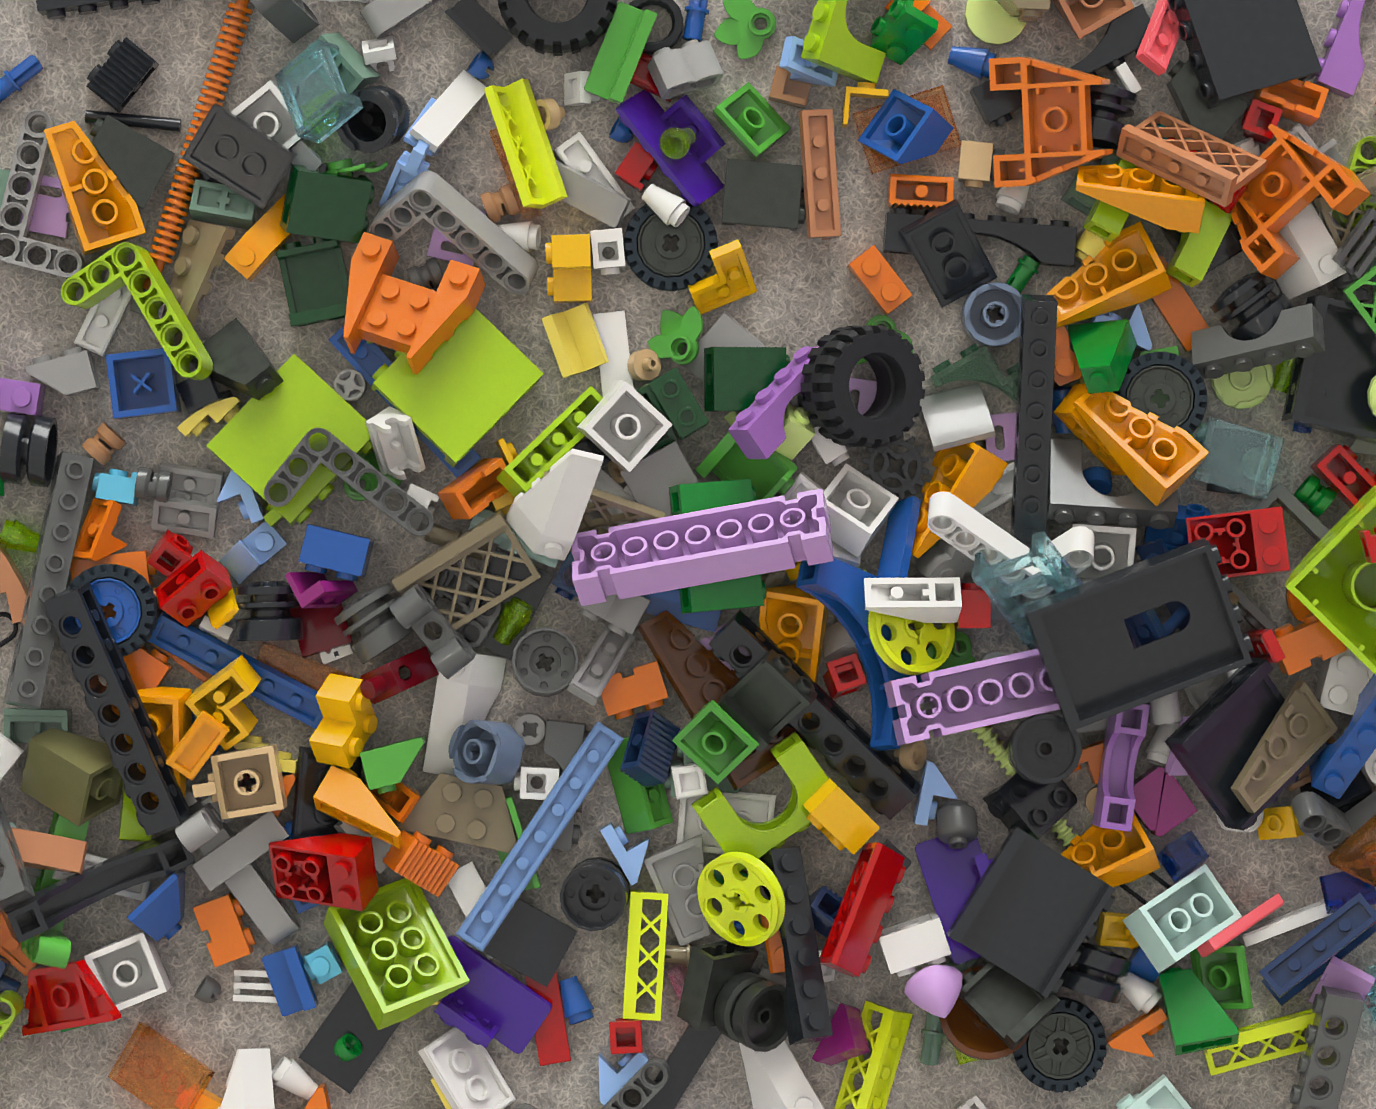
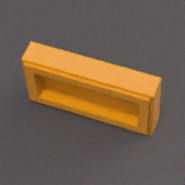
M203 710L168 756L166 764L192 781L227 735L229 727Z

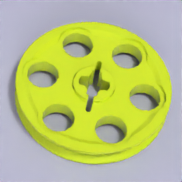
M869 611L868 631L872 645L883 662L893 670L906 675H920L937 669L949 657L955 639L954 623H942L939 630L933 626V623H923ZM883 624L887 625L891 630L892 636L890 641L885 640L881 634ZM908 624H914L915 630H910ZM928 642L932 643L936 648L935 659L930 658L927 654L926 646ZM903 648L907 649L911 654V663L909 665L905 664L901 658Z
M727 852L709 862L702 870L697 886L699 905L706 921L719 936L739 946H755L763 943L779 930L785 916L784 894L774 873L761 860L743 852ZM738 863L743 864L747 868L748 878L743 877L739 873ZM714 870L721 872L724 877V884L716 881ZM760 886H765L769 890L770 900L765 899L761 895ZM712 898L717 899L721 903L722 912L714 909ZM759 914L765 916L768 920V929L759 923ZM734 921H739L743 925L744 935L737 932L734 927Z

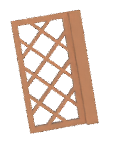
M1159 110L1136 127L1130 124L1123 127L1116 156L1223 207L1232 203L1234 193L1265 170L1267 160ZM1160 123L1166 127H1157V124ZM1162 137H1175V140L1162 139ZM1184 138H1192L1194 140H1184ZM1189 150H1202V152H1190ZM1211 150H1218L1222 153H1212ZM1217 163H1229L1230 165H1217ZM1238 163H1246V164H1248V165H1250V166H1247V165H1239Z

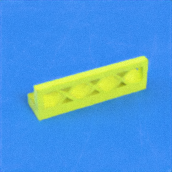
M522 78L505 87L491 85L484 88L523 207L543 209L567 198L568 196L529 80Z
M631 889L623 1019L661 1021L669 893L643 892V890ZM643 899L662 900L661 913L652 921L642 912ZM643 918L648 925L641 930V920ZM659 919H661L660 931L654 926ZM651 927L659 936V945L648 953L640 944V936ZM641 950L645 957L639 962V952ZM659 950L657 963L652 956ZM649 959L657 968V976L650 983L646 984L638 975V968ZM639 982L644 988L637 993V984ZM657 982L655 995V993L650 989V987ZM646 991L655 1000V1013L636 1012V1000Z
M865 1000L861 1017L867 1042L870 1041L873 1049L872 1054L867 1060H864L863 1055L848 1060L834 1109H845L846 1105L851 1102L854 1109H886L913 1014L902 1010L890 1009ZM873 1011L883 1014L880 1026L873 1030L871 1025ZM861 1072L864 1079L862 1088L856 1091L853 1084L854 1077Z
M1311 1008L1238 1028V1044L1203 1050L1209 1074L1213 1076L1307 1050L1308 1043L1295 1044L1298 1039L1305 1042V1038L1301 1034L1308 1024L1313 1025L1316 1013H1313ZM1286 1033L1294 1035L1287 1048L1279 1049L1270 1044L1275 1036ZM1256 1041L1264 1044L1257 1056L1248 1057L1240 1052L1245 1044ZM1268 1047L1275 1050L1269 1053H1265ZM1227 1049L1234 1052L1227 1064L1215 1067L1212 1053ZM1238 1055L1244 1058L1243 1060L1235 1061Z

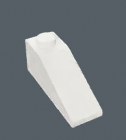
M960 577L864 578L863 580L865 610L923 623H957L962 608Z

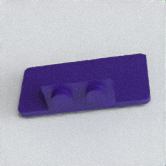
M646 90L640 91L616 107V112L620 116L622 123L631 129L639 139L642 148L652 155L660 165L663 174L673 181L680 190L681 196L694 207L699 206L724 187L722 181L706 161L726 143L687 95L681 97L666 112L650 92Z
M938 837L918 843L915 846V853L935 912L940 918L951 951L950 957L952 962L961 964L982 957L962 943L953 940L946 933L993 858L988 859L987 854L982 853L978 838L968 843V846L963 849H951L948 844L941 842Z
M453 935L448 936L447 939L462 965L469 983L444 997L434 1012L439 1015L443 1023L458 1028L465 1033L466 1038L476 1045H482L486 1048L494 1038L514 1053H522L552 1009L551 1003Z

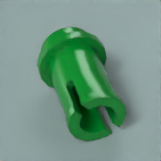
M1024 255L1022 259L1018 258L1019 264L1005 283L1015 288L1020 295L1034 273H1039L1037 269L1040 264L1027 255Z

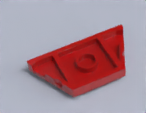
M84 959L68 962L65 969L44 966L32 969L28 973V994L25 999V1009L29 1010L28 1024L22 1026L23 1036L110 1022L122 1018L119 1010Z

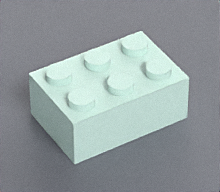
M1204 864L1122 921L1157 972L1160 973L1242 916L1207 865Z

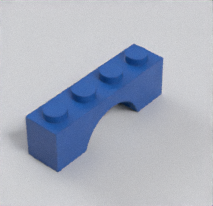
M1373 674L1359 694L1356 710L1343 735L1333 744L1326 743L1327 747L1320 753L1319 759L1309 765L1311 786L1337 799L1341 798L1376 749L1375 674Z

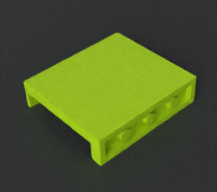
M476 308L466 321L463 320L454 330L455 334L437 348L432 354L433 358L418 374L412 373L406 358L407 354L396 351L394 355L397 359L389 367L384 363L372 376L375 381L371 389L374 392L378 390L400 412L410 416L413 425L445 455L444 460L453 468L537 384L544 374Z
M295 354L277 371L284 381L260 400L251 398L206 445L217 458H220L264 500V488L268 481L306 433L313 428H323L329 431L358 455L362 452L368 455L373 450L365 423L367 420ZM320 433L313 434L309 438V446L314 451H323L327 447V439ZM340 453L335 457L334 465L338 470L348 471L351 469L353 461L348 454ZM300 458L293 459L289 464L290 473L296 477L303 476L307 472V463ZM320 463L289 503L282 507L270 506L288 521L291 526L296 522L301 525L313 513L310 507L318 499L323 502L334 491L335 487L332 484L339 477ZM276 483L270 487L269 496L273 501L281 502L286 499L288 491L284 485Z

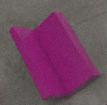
M289 572L285 575L301 608H335L358 592L353 581H327L324 573Z

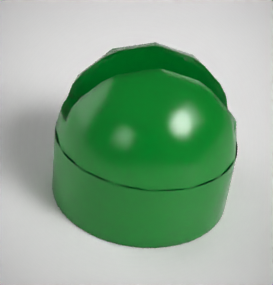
M349 1033L344 1034L334 1045V1054L336 1056L339 1055L341 1061H352L362 1053L360 1041Z

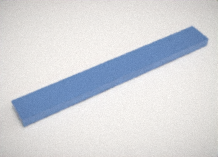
M597 721L456 932L457 936L481 952L484 951L624 738Z

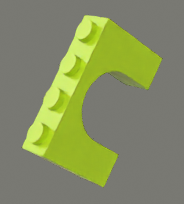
M818 0L813 9V18L808 34L803 42V51L800 58L855 81L877 84L886 53L867 46L852 36L847 27L845 16L848 0Z
M1122 158L1114 162V164L1122 169L1136 168L1135 164ZM1096 199L1083 228L1111 242L1119 236L1130 213ZM1205 200L1199 233L1181 232L1179 245L1166 269V273L1192 288L1202 282L1232 221L1231 214L1224 212L1211 201Z
M796 732L769 749L786 773L791 785L789 802L783 812L777 817L759 823L741 818L733 810L718 787H715L708 794L691 804L724 853L743 852L760 859L767 851L779 849L785 843V839L795 832L800 833L811 825V822L806 818L810 813L803 804L828 780V777ZM738 863L737 867L739 872L743 869H747L743 864Z

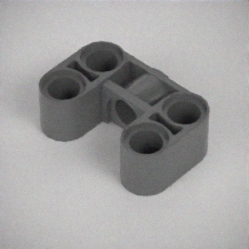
M443 570L442 578L437 582V585L456 589L459 571ZM463 573L459 590L478 594L480 582L470 575ZM430 579L425 581L434 584ZM422 586L431 597L432 588ZM483 586L481 595L489 597L498 596ZM436 589L433 601L436 604L440 597H444L453 602L454 593ZM458 594L456 605L460 606L466 614H469L474 610L477 598ZM480 599L478 607L481 606L484 600ZM502 601L496 605V611L493 615L487 616L482 613L456 631L466 640L464 636L465 629L470 625H475L480 631L479 639L474 643H468L472 648L482 646L504 612V602Z
M418 583L390 605L391 612L400 624L406 629L411 627L432 652L430 659L445 678L450 679L474 659L476 654L472 647L454 629L436 607L429 594ZM430 621L438 622L442 627V634L438 637L430 636L426 632V624Z

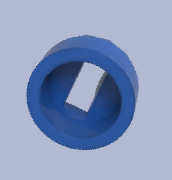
M480 51L468 66L467 72L477 79H486L490 75L485 71L487 68L494 71V63L484 52Z
M619 116L609 133V138L620 143H627L633 139L631 134L634 133L622 123Z

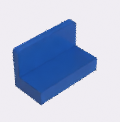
M298 944L262 958L282 1016H288L301 1010L307 1011L318 1006L319 1003L310 977L304 968V961Z

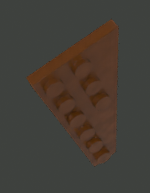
M667 610L637 627L691 718L711 700L718 703L721 696L740 680L733 669L730 670L714 655L711 649L707 650L694 638L695 635ZM785 725L772 737L770 743L761 752L754 749L726 776L734 790L736 791L779 765L769 749L794 732L804 742L802 734L794 727Z

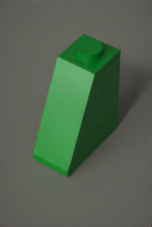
M1122 319L1069 325L1067 330L1089 394L1119 391L1137 346L1129 320Z
M1174 967L1165 970L1164 974H1159V988L1162 994L1165 1014L1168 1018L1167 1022L1175 1056L1238 1044V1028L1190 968L1182 970L1181 967Z

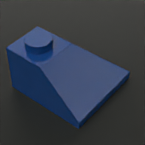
M893 89L858 141L899 164H904L936 154L954 127L933 108Z
M183 869L174 872L127 916L133 924L157 942L164 936L169 940L182 928L178 922L184 918L186 872Z

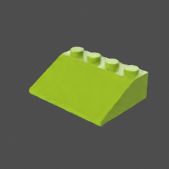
M403 878L379 887L378 892L363 911L328 906L323 924L378 1030L410 1018L469 983L462 965L420 886L410 880Z

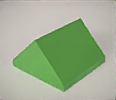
M749 82L720 103L713 110L712 114L754 161L761 157L791 129Z
M714 700L704 705L672 740L717 784L759 745Z
M1237 940L1230 941L1207 957H1202L1197 949L1190 952L1193 973L1223 1010L1253 1008L1245 948L1242 943Z

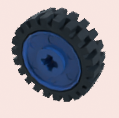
M117 564L94 566L76 576L66 590L90 582L104 616L107 613L103 611L104 606H111L112 604L115 606L113 610L117 612L116 616L105 617L122 657L127 656L140 649L152 636L151 634L156 628V620L159 615L157 597L153 593L152 586L146 581L147 579L131 568ZM73 617L74 624L81 628L80 621ZM86 646L87 653L94 656L93 650Z

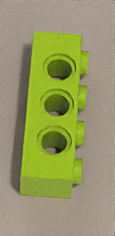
M590 386L506 466L496 479L514 497L521 492L525 494L531 489L533 481L537 478L541 479L545 471L549 472L553 464L585 437L577 427L603 397Z

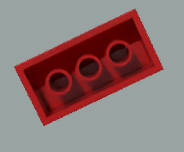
M878 842L863 845L820 955L821 965L851 977H860L861 973L865 974L871 962V956L868 955L871 945L878 942L883 930V926L880 925L883 914L889 913L894 902V896L891 893L895 883L899 884L904 876L906 867L903 866L905 857Z

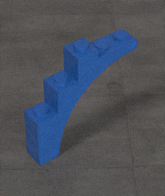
M835 558L832 562L809 566L807 560L801 561L796 587L815 597L835 615L854 641L860 655L871 695L872 731L870 747L878 751L899 749L900 745L898 746L892 722L893 720L900 719L897 707L889 708L884 683L915 675L902 674L890 668L879 657L872 645L868 631L869 611L865 610L863 580L864 578H877V576ZM883 624L881 634L885 640L890 641L892 636L891 630L887 625ZM901 651L903 662L909 665L911 663V655ZM916 675L917 683H921V676Z

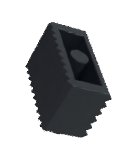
M127 37L123 42L117 40L107 53L110 56L103 66L100 64L95 66L87 77L90 82L86 87L118 113L124 109L159 66L152 57Z

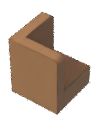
M776 66L768 100L805 109L811 83L789 79L791 72Z

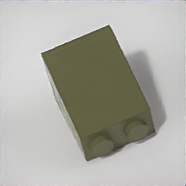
M53 727L31 738L27 747L26 765L22 771L21 791L77 826L119 804L123 779L119 770L112 764L111 752L107 743Z

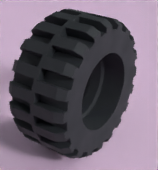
M528 0L497 1L502 19L508 30L519 39L520 43L526 47L534 48L535 52L541 54L547 52L553 53V56H563V53L572 52V54L581 52V49L586 46L591 47L597 42V38L601 34L604 35L606 33L618 0H586L584 8L577 16L571 20L559 23L550 22L539 17L531 8Z
M879 325L839 327L832 330L830 335L821 337L817 342L818 348L811 349L807 356L810 361L808 364H804L802 374L805 375L804 383H800L801 392L805 394V400H802L804 410L809 411L811 414L808 416L809 421L813 427H820L818 431L823 437L831 439L833 443L849 447H881L888 445L889 442H896L902 438V431L908 432L915 423L912 420L913 417H918L922 409L919 406L920 400L925 398V389H922V381H925L924 371H920L919 365L922 363L918 353L911 352L914 349L912 344L907 339H901L900 333ZM862 358L866 359L873 368L877 382L875 399L869 410L863 415L855 408L849 392L851 373L855 365Z

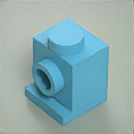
M109 469L108 474L95 473L92 483V491L96 492L95 498L137 506L139 498H136L134 495L137 472H132L131 478L127 477V471Z
M330 941L302 956L305 961L303 965L311 980H315L320 985L342 973L345 969Z

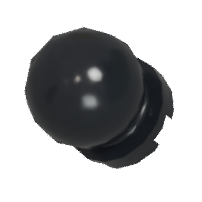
M377 85L354 91L345 96L337 106L339 111L336 131L341 141L353 151L375 153L390 147L400 141L409 127L410 109L406 100L401 94L389 87Z

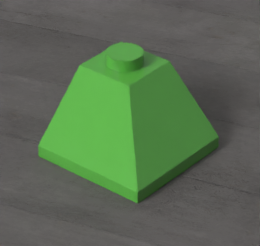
M426 735L362 751L360 757L369 790L377 789L378 794L396 790L395 784L403 781L426 744Z

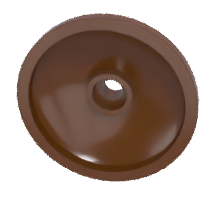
M984 966L969 968L961 972L963 974L962 979L972 970L977 974ZM959 997L947 1017H939L941 1028L948 1041L961 1053L979 1060H997L1007 1057L1017 1051L1029 1037L1028 1035L1011 1050L985 1023L980 1021L979 1017Z

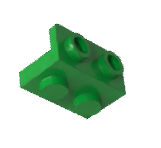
M894 0L889 11L883 17H877L870 29V33H872L870 47L886 53L885 57L899 65H902L938 28L939 21L913 7L914 0Z

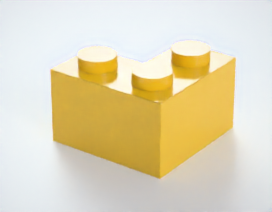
M590 234L551 235L552 243H545L547 265L552 264L553 277H547L548 296H554V303L592 302Z
M240 655L197 687L185 702L196 717L204 710L229 727V732L220 743L225 751L248 736L259 721L242 700L255 690L262 678L243 655Z
M330 673L317 692L316 699L323 719L309 739L317 762L350 769L356 758L360 756L371 734L376 731L378 719L371 701L365 698L360 690L363 679Z
M830 778L803 804L810 813L806 818L840 851L846 847L854 855L880 829L868 814Z

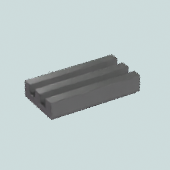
M1373 208L1367 209L1332 258L1354 279H1360L1376 256L1375 238L1358 264L1353 268L1376 236V211ZM1372 221L1374 223L1346 262L1344 258Z

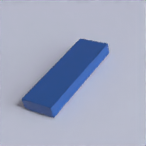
M916 496L897 501L888 516L877 578H907L921 507V500Z

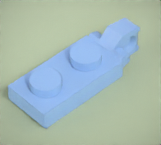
M419 139L411 153L403 152L396 162L378 206L381 207L382 204L423 171H429L430 163L424 160L430 147L429 144Z

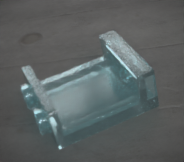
M320 39L310 43L302 53L289 61L275 75L298 137L319 144L363 108L360 97L346 93L333 59L340 53L339 47Z
M1207 418L1205 423L1201 422L1198 426L1195 440L1199 441L1209 454L1192 472L1189 479L1246 494L1258 500H1267L1285 438L1217 418Z

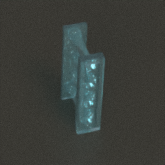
M1044 531L1032 535V548L1028 554L994 565H990L981 552L975 554L974 568L972 569V578L975 584L981 586L1017 633L1020 642L1026 644L1029 650L1037 649L1022 607L1050 596L1022 605L1015 596L1047 585L1053 587L1057 592L1056 594L1083 584ZM1030 566L1038 567L1042 574L1006 585L1000 578L1002 575Z

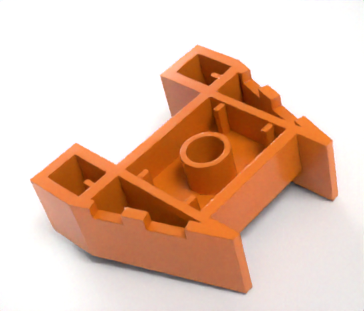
M1031 57L989 59L990 91L1021 90L1024 154L993 155L995 188L1036 185L1076 169L1078 166L1086 165L1113 154V149L1093 150L1090 85L1110 84V79Z
M1270 124L1268 128L1277 140L1259 156L1267 160L1266 169L1245 184L1248 188L1232 209L1231 216L1234 224L1237 225L1244 253L1261 274L1277 280L1300 259L1279 233L1286 224L1319 194L1322 195L1333 210L1348 216L1371 193L1352 170L1289 132Z
M364 232L351 258L343 337L350 353L353 354L356 353L362 339L406 353L412 373L418 374L433 358L432 354L437 348L455 334L454 330L457 326L474 313L486 286L479 268L450 260L437 291L391 277L399 260V255L393 241Z

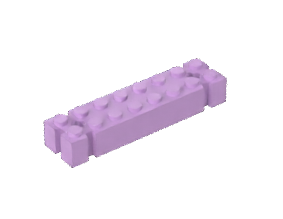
M823 489L797 493V499L786 501L783 495L609 527V533L598 535L596 530L577 533L571 547L574 562H572V581L581 606L603 603L606 602L607 596L617 594L619 599L793 569L796 568L795 563L798 561L807 560L808 566L832 562L834 558L830 537V514Z
M1129 633L1133 647L1136 648L1137 646ZM1038 649L928 672L920 675L921 683H917L916 675L884 683L889 708L897 707L900 719L892 721L898 746L930 739V730H933L934 737H940L1060 710ZM923 699H925L924 703L929 702L931 709H928L926 714H924L925 711L920 709Z

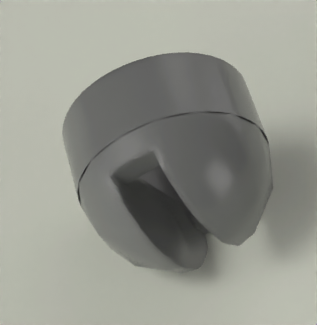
M206 975L197 988L194 997L205 1003H213L218 999L212 994L220 995L222 993L221 986L215 979Z

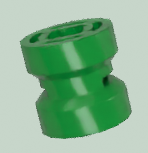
M1313 473L1303 481L1294 493V496L1301 503L1307 504L1309 511L1316 517H1319L1330 506L1337 495V492L1332 488L1322 486L1320 479Z

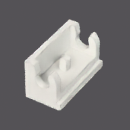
M389 406L365 422L382 474H389L396 479L405 480L407 478L405 472L402 471L403 469L410 468L418 473L426 469L410 416Z

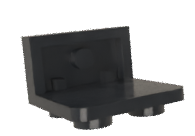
M1017 773L983 798L988 805L990 813L1002 821L1007 827L1008 833H1010L1013 826H1016L1037 840L1077 803L1076 795L1063 780L1052 784H1034L1022 779Z

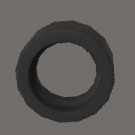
M633 0L630 2V6L640 10L649 5H658L666 9L672 20V28L668 36L657 42L647 41L643 49L644 53L654 54L659 49L665 47L671 49L677 44L682 34L683 16L680 7L674 0Z

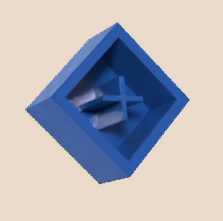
M163 348L106 355L114 419L120 420L182 412L180 395L176 384H178L177 371Z
M308 524L299 562L306 563L305 570L326 574L327 569L337 571V578L357 581L358 576H366L374 539Z

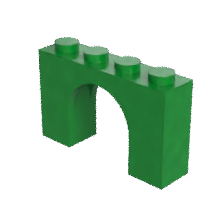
M751 479L679 484L669 487L672 516L756 501L757 499L756 490L752 486ZM761 574L681 588L679 589L681 613L688 614L764 606V599L766 598L765 583L761 580Z

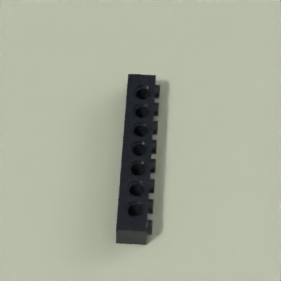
M1022 294L1010 535L1035 552L1046 544L1058 301L1054 295Z
M90 582L55 594L44 602L46 615L57 630L60 647L69 657L73 676L80 683L85 694V703L88 709L93 712L98 723L99 735L106 741L111 752L112 764L119 770L123 779L124 791L135 806L138 823L145 829L147 836L182 824L192 814L172 768L166 764L167 757ZM73 617L80 621L81 628L74 624ZM86 646L93 650L94 657L87 653ZM98 675L106 680L107 686L101 684ZM111 705L119 709L120 716L113 712ZM124 734L131 737L133 745L125 740ZM137 763L145 768L146 774L138 769ZM150 792L158 797L159 802H155L151 798Z
M741 610L714 634L709 643L712 647V652L719 660L726 661L734 669L739 679L773 649L777 654L785 656L790 661L792 669L801 677L804 676L811 681L815 691L818 693L816 698L808 708L805 707L786 725L794 727L802 734L804 742L810 748L817 749L825 757L826 763L833 770L840 771L848 779V783L854 791L865 795L877 813L880 815L884 814L891 820L917 796L921 784L902 768L886 750L878 751L871 748V736ZM738 647H747L751 651L752 655H743L739 651ZM806 713H815L820 718V721H811ZM829 735H838L843 742L834 743L830 740ZM851 757H860L864 760L865 764L857 765L852 761ZM874 779H883L887 782L888 786L880 787L874 782Z

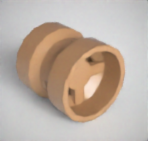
M510 183L501 186L497 192L492 193L488 191L480 194L487 215L493 223L499 222L505 215L514 216L521 213Z
M103 422L97 428V434L93 438H88L82 444V447L100 464L106 466L112 460L111 455L116 450H121L127 443L109 425Z

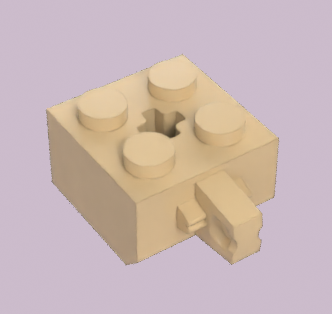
M277 744L214 754L210 756L213 773L207 774L208 782L192 785L194 798L211 795L212 803H219L221 820L282 810L288 807ZM247 773H249L250 778L256 779V784L252 786V790H249L248 785L242 784V779L247 777Z

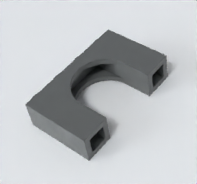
M1051 438L1047 520H1056L1060 523L1071 521L1087 522L1091 525H1101L1103 523L1119 524L1123 527L1149 526L1154 529L1174 527L1178 513V489L1158 506L1154 505L1139 489L1121 497L1101 494L1094 490L1084 478L1082 471V440Z

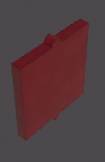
M342 603L335 608L298 607L289 609L291 616L303 618V639L298 640L303 658L322 652L329 654L332 649L353 643L351 635L344 637L342 633L349 628L347 621L337 626L333 620L342 612Z

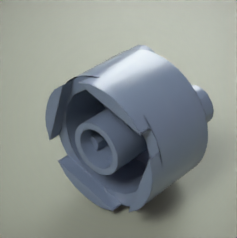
M1001 282L987 283L978 287L963 303L961 310L963 330L973 342L983 347L997 348L1012 342L1020 335L1022 296L1015 288ZM996 307L999 309L997 314L1001 316V320H996L992 323L989 321L990 316L986 312Z
M470 720L467 724L460 725L453 733L449 743V759H453L455 768L452 769L454 774L466 783L508 784L513 781L520 766L525 742L507 723Z

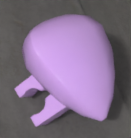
M930 965L916 972L907 981L904 993L911 1002L932 1015L946 1018L953 1009L961 991L963 974L956 967Z

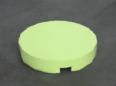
M968 0L966 3L964 15L966 24L972 35L985 44L998 46L1011 42L1021 34L1026 25L1024 22H1019L1018 17L1010 16L996 0Z
M1270 364L1254 367L1247 372L1237 371L1224 374L1220 378L1210 379V385L1216 398L1226 406L1236 409L1252 408L1261 403L1269 394L1274 381L1273 368Z

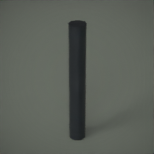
M86 110L85 123H96L98 118L104 121L107 115L128 127L181 131V119L93 110Z

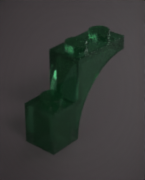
M975 343L960 352L962 359L951 364L948 359L932 368L935 374L929 377L934 388L955 381L983 382L1005 393L1017 406L1019 362L1006 369L1008 376L1004 377L986 345L978 348Z

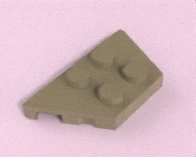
M445 773L438 775L419 799L404 823H400L398 827L399 830L414 833L417 830L423 835L510 853L517 842L503 786L466 783L457 776Z

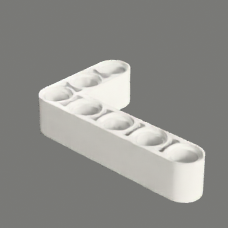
M943 491L933 494L929 499L928 528L1027 598L1036 599L1045 596L1093 564L1095 536L1094 532L1087 527H1073L1034 552L955 495Z

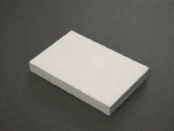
M722 792L733 810L741 818L757 823L774 819L776 795L751 792ZM704 795L680 799L676 844L702 834L703 852L724 854L722 848L691 805Z
M452 1027L418 1051L452 1109H504L516 1100L486 1048L470 1042L466 1038L465 1033L458 1028Z

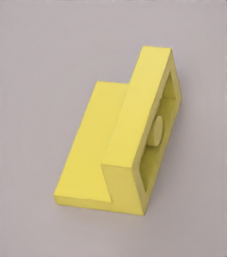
M588 303L542 318L563 378L583 373L609 362Z

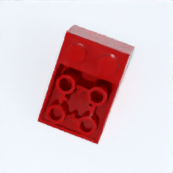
M1282 506L1186 518L1189 543L1205 538L1210 545L1215 544L1222 559V563L1217 564L1221 575L1226 574L1228 578H1239L1290 571Z
M337 833L269 843L277 898L363 911L379 890L371 837Z

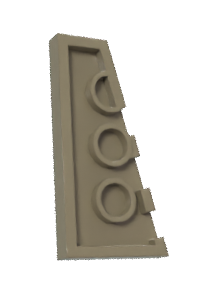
M188 219L182 235L178 258L174 264V273L169 288L192 327H194L200 313L197 305L200 299L208 295L212 286L208 280L214 267L221 266L225 254L221 251L226 240L233 239L236 230ZM166 305L164 306L161 318H163L167 312ZM178 331L174 336L176 346L182 341L183 335L181 331Z
M1297 680L1231 787L1233 793L1249 813H1255L1338 730L1305 681Z

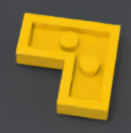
M738 239L709 251L717 274L700 280L693 285H688L694 305L701 315L758 292Z

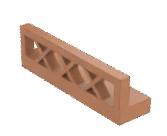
M833 109L799 111L807 239H834L841 236Z

